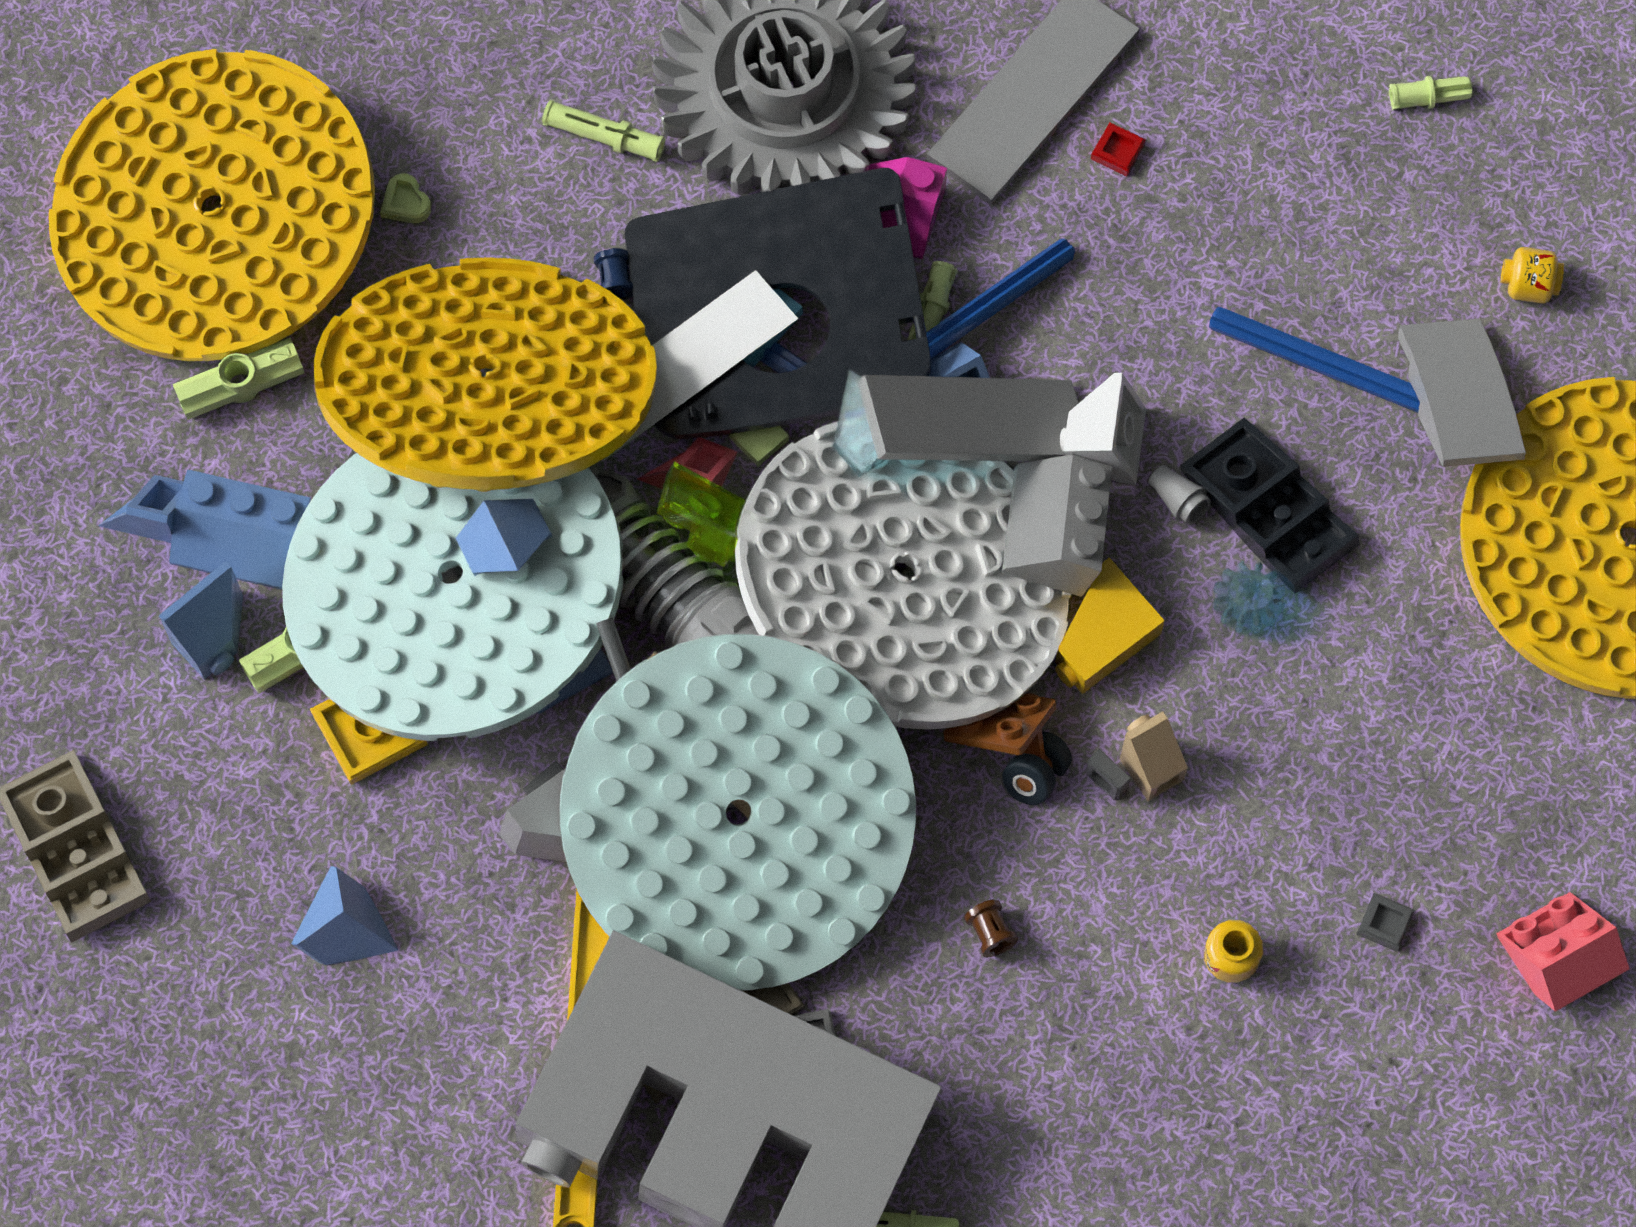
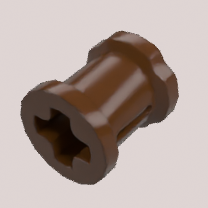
M994 899L976 905L964 915L966 924L973 926L982 943L980 951L985 958L1002 954L1018 942L1016 932L1009 930L1000 913L1002 910L1000 901Z

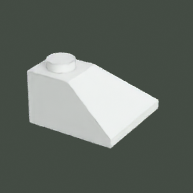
M1123 373L1111 375L1069 411L1067 427L1061 430L1060 447L1066 455L1074 454L1112 466L1111 480L1136 485L1146 407Z

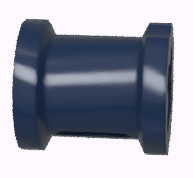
M612 248L598 252L593 258L596 268L599 269L600 286L609 290L621 300L631 298L634 287L633 283L629 280L627 266L629 259L628 251L621 248Z

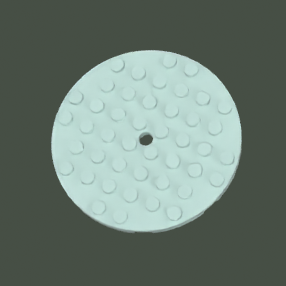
M356 453L341 465L320 487L303 513L289 546L284 567L282 590L285 622L292 646L309 676L329 699L351 717L379 731L403 738L437 741L438 738L464 735L468 738H474L499 731L537 713L560 696L558 692L579 671L583 673L600 650L603 642L596 623L612 617L614 620L623 588V542L619 524L607 495L589 468L546 483L481 492L473 489L434 487L428 483L394 474ZM534 499L553 537L543 541L519 571L483 572L474 576L456 537L484 500ZM458 565L463 569V574L457 582L452 584L442 582V572L445 573L448 569Z
M721 634L679 643L644 660L622 676L601 697L579 730L562 778L560 794V831L568 869L580 897L604 932L610 937L614 930L738 990L769 988L796 981L819 971L853 948L874 927L896 894L908 865L916 824L915 790L907 753L888 714L873 694L856 677L820 653L793 642L755 634ZM744 800L749 804L751 812L747 822L733 824L728 821L726 808L732 801Z

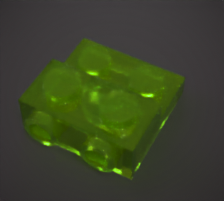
M674 461L665 477L657 514L663 516L665 521L671 526L679 529L685 528L690 531L687 548L691 549L700 559L706 562H715L723 567L726 566L728 561L736 562L737 529L746 500Z

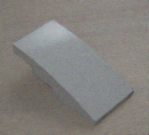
M1480 318L1400 325L1398 340L1410 363L1408 378L1420 401L1418 417L1442 467L1524 460L1526 452L1515 409L1499 361Z

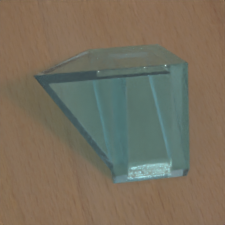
M849 369L836 437L832 447L853 471L861 477L886 460L878 459L857 384L861 377Z

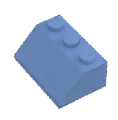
M187 469L175 506L169 563L211 573L227 561L232 566L237 580L282 590L284 567L289 546L296 527L308 504L311 502V498Z

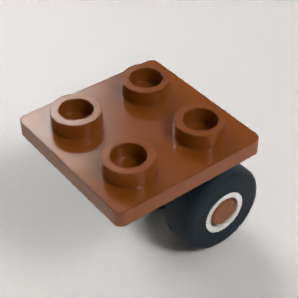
M1032 693L1023 695L1006 709L988 718L967 725L946 728L943 732L944 741L1015 754L1016 756L1010 760L1003 770L1002 781L1005 789L1014 799L1027 805H1038L1046 801L1055 788V774L1060 777L1064 776L1072 762L1071 751L1067 744L1057 735L1042 731V727L1056 710V700Z

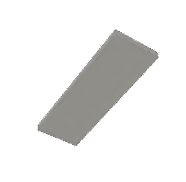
M1061 0L930 149L926 160L932 164L946 167L947 175L992 205L1139 34V28L1099 0Z
M864 375L857 381L878 459L1037 461L1065 456L1066 454L1062 452L1060 447L1061 430L1067 427L1069 411L1078 404L1072 380Z

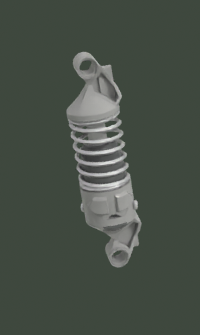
M597 463L588 467L598 479L607 495L621 532L623 542L622 570L624 569L630 574L623 581L621 607L629 608L637 605L635 609L636 620H649L650 634L663 633L665 635V647L668 648L706 636L721 634L759 635L747 612L740 588L736 583L724 582L723 571L716 568L709 569L708 558L702 555H695L693 544L680 542L678 531L671 528L665 529L662 517L657 515L651 516L649 505L638 496L635 488L625 476L613 471H605ZM649 523L658 524V531L644 538L649 528ZM664 536L672 537L673 544L659 551ZM678 550H687L688 556H686L683 552H680ZM635 587V597L627 601L631 591Z

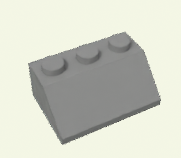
M1074 454L1017 464L1014 469L1002 573L1082 597L1102 569L1112 466Z

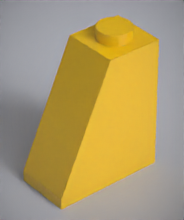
M1110 557L1102 563L1100 574L1091 584L1056 654L1055 663L1057 666L1055 671L1066 686L1071 688L1075 685L1082 694L1160 636L1165 622Z

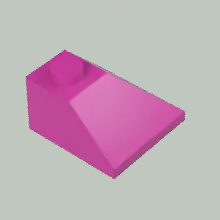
M910 157L869 164V170L890 168L898 174L902 186L913 256L923 259L946 190L947 168ZM895 209L881 212L883 228L897 226Z

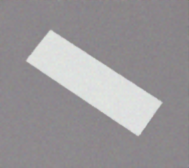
M756 270L652 345L655 349L657 363L656 390L652 406L637 431L620 448L604 458V461L798 319Z

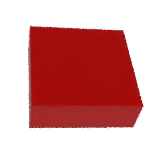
M1109 122L1091 154V160L1127 177L1144 148L1146 139Z

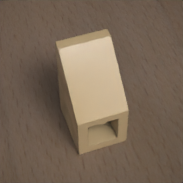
M1163 711L1152 718L1149 714H1146L1133 721L1127 727L1128 732L1123 742L1120 761L1146 800L1150 801L1184 781L1188 767L1169 720Z

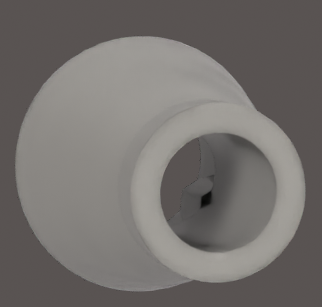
M1166 465L1157 468L1149 478V485L1156 490L1179 522L1184 521L1188 525L1194 524L1204 516L1210 507L1211 499L1206 496V489L1177 474Z

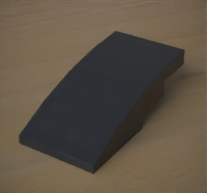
M1245 417L1180 465L1181 471L1190 481L1206 489V496L1211 499L1210 505L1249 549L1295 594L1360 545L1359 535L1330 510L1329 500L1301 476L1300 466Z

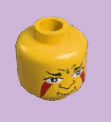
M1520 247L1514 252L1512 259H1504L1500 283L1508 284V294L1514 300L1540 304L1547 303L1552 295L1558 296L1560 293L1564 263L1558 262L1557 255L1553 251Z
M1227 920L1218 924L1210 932L1204 947V962L1208 971L1217 979L1227 983H1239L1250 978L1256 972L1263 956V941L1259 932L1252 925L1241 920Z

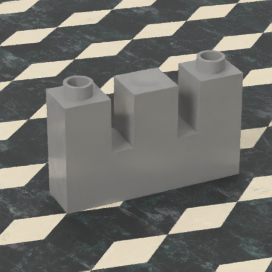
M613 930L515 1123L516 1141L529 1147L521 1164L532 1173L547 1181L569 1188L578 1171L598 1180L646 1084L679 1100L680 1103L640 1182L639 1201L693 1227H726L767 1142L804 1160L802 1168L773 1227H876L941 1086Z

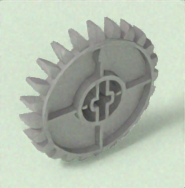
M701 0L706 13L704 16L687 3L680 1L677 5L678 20L683 31L688 36L667 27L662 28L661 42L663 49L676 60L653 56V72L656 78L664 84L672 85L653 86V98L656 106L664 111L672 112L661 116V126L667 136L675 138L687 136L678 142V154L685 161H696L703 157L705 160L702 163V176L709 181H715L726 174L731 177V192L738 195L746 193L751 185L761 187V192H772L774 189L839 177L844 173L849 175L868 171L869 162L865 158L867 155L874 159H885L892 152L893 141L882 134L891 136L902 134L908 125L909 114L894 109H904L912 105L915 100L916 84L900 83L913 74L915 54L891 58L897 55L904 47L906 27L903 24L881 35L879 34L888 21L889 2L887 0L880 1L865 14L861 13L864 0Z

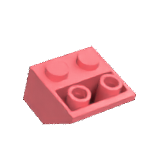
M1571 892L1554 898L1548 905L1526 917L1517 919L1512 925L1496 933L1533 993L1555 1012L1630 970L1617 928Z

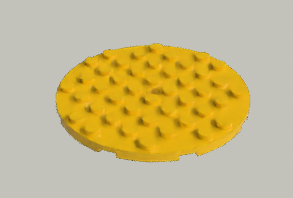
M217 49L190 52L166 59L131 76L129 84L116 92L110 99L107 100L104 97L84 118L71 137L55 173L53 182L56 184L52 209H49V235L52 252L66 287L81 308L97 325L111 336L132 348L167 359L182 361L221 360L229 354L240 353L245 355L258 351L293 334L320 313L342 289L362 255L370 232L375 200L374 172L364 137L351 113L330 88L309 71L285 59L253 50H245L244 53H219ZM213 195L220 196L221 208L217 207L215 210L205 211V213L202 211V204L206 198Z
M493 257L459 259V266L433 269L431 264H425L389 276L352 298V306L340 317L335 315L330 320L317 345L314 358L316 397L325 420L337 436L356 453L373 464L394 474L428 483L439 488L450 487L487 492L496 489L537 485L583 471L608 457L637 431L652 406L656 390L657 363L654 346H651L645 334L644 324L629 306L609 290L587 278L583 282H579L562 276L561 268L519 259ZM492 369L493 371L486 372V377H483L480 370Z
M1615 377L1588 379L1547 392L1529 402L1523 410L1516 414L1526 452L1524 460L1475 464L1465 489L1461 507V552L1468 580L1481 609L1508 644L1525 659L1549 675L1580 689L1605 696L1636 699V544L1625 545L1626 542L1620 535V530L1623 528L1631 527L1636 529V381L1615 380Z

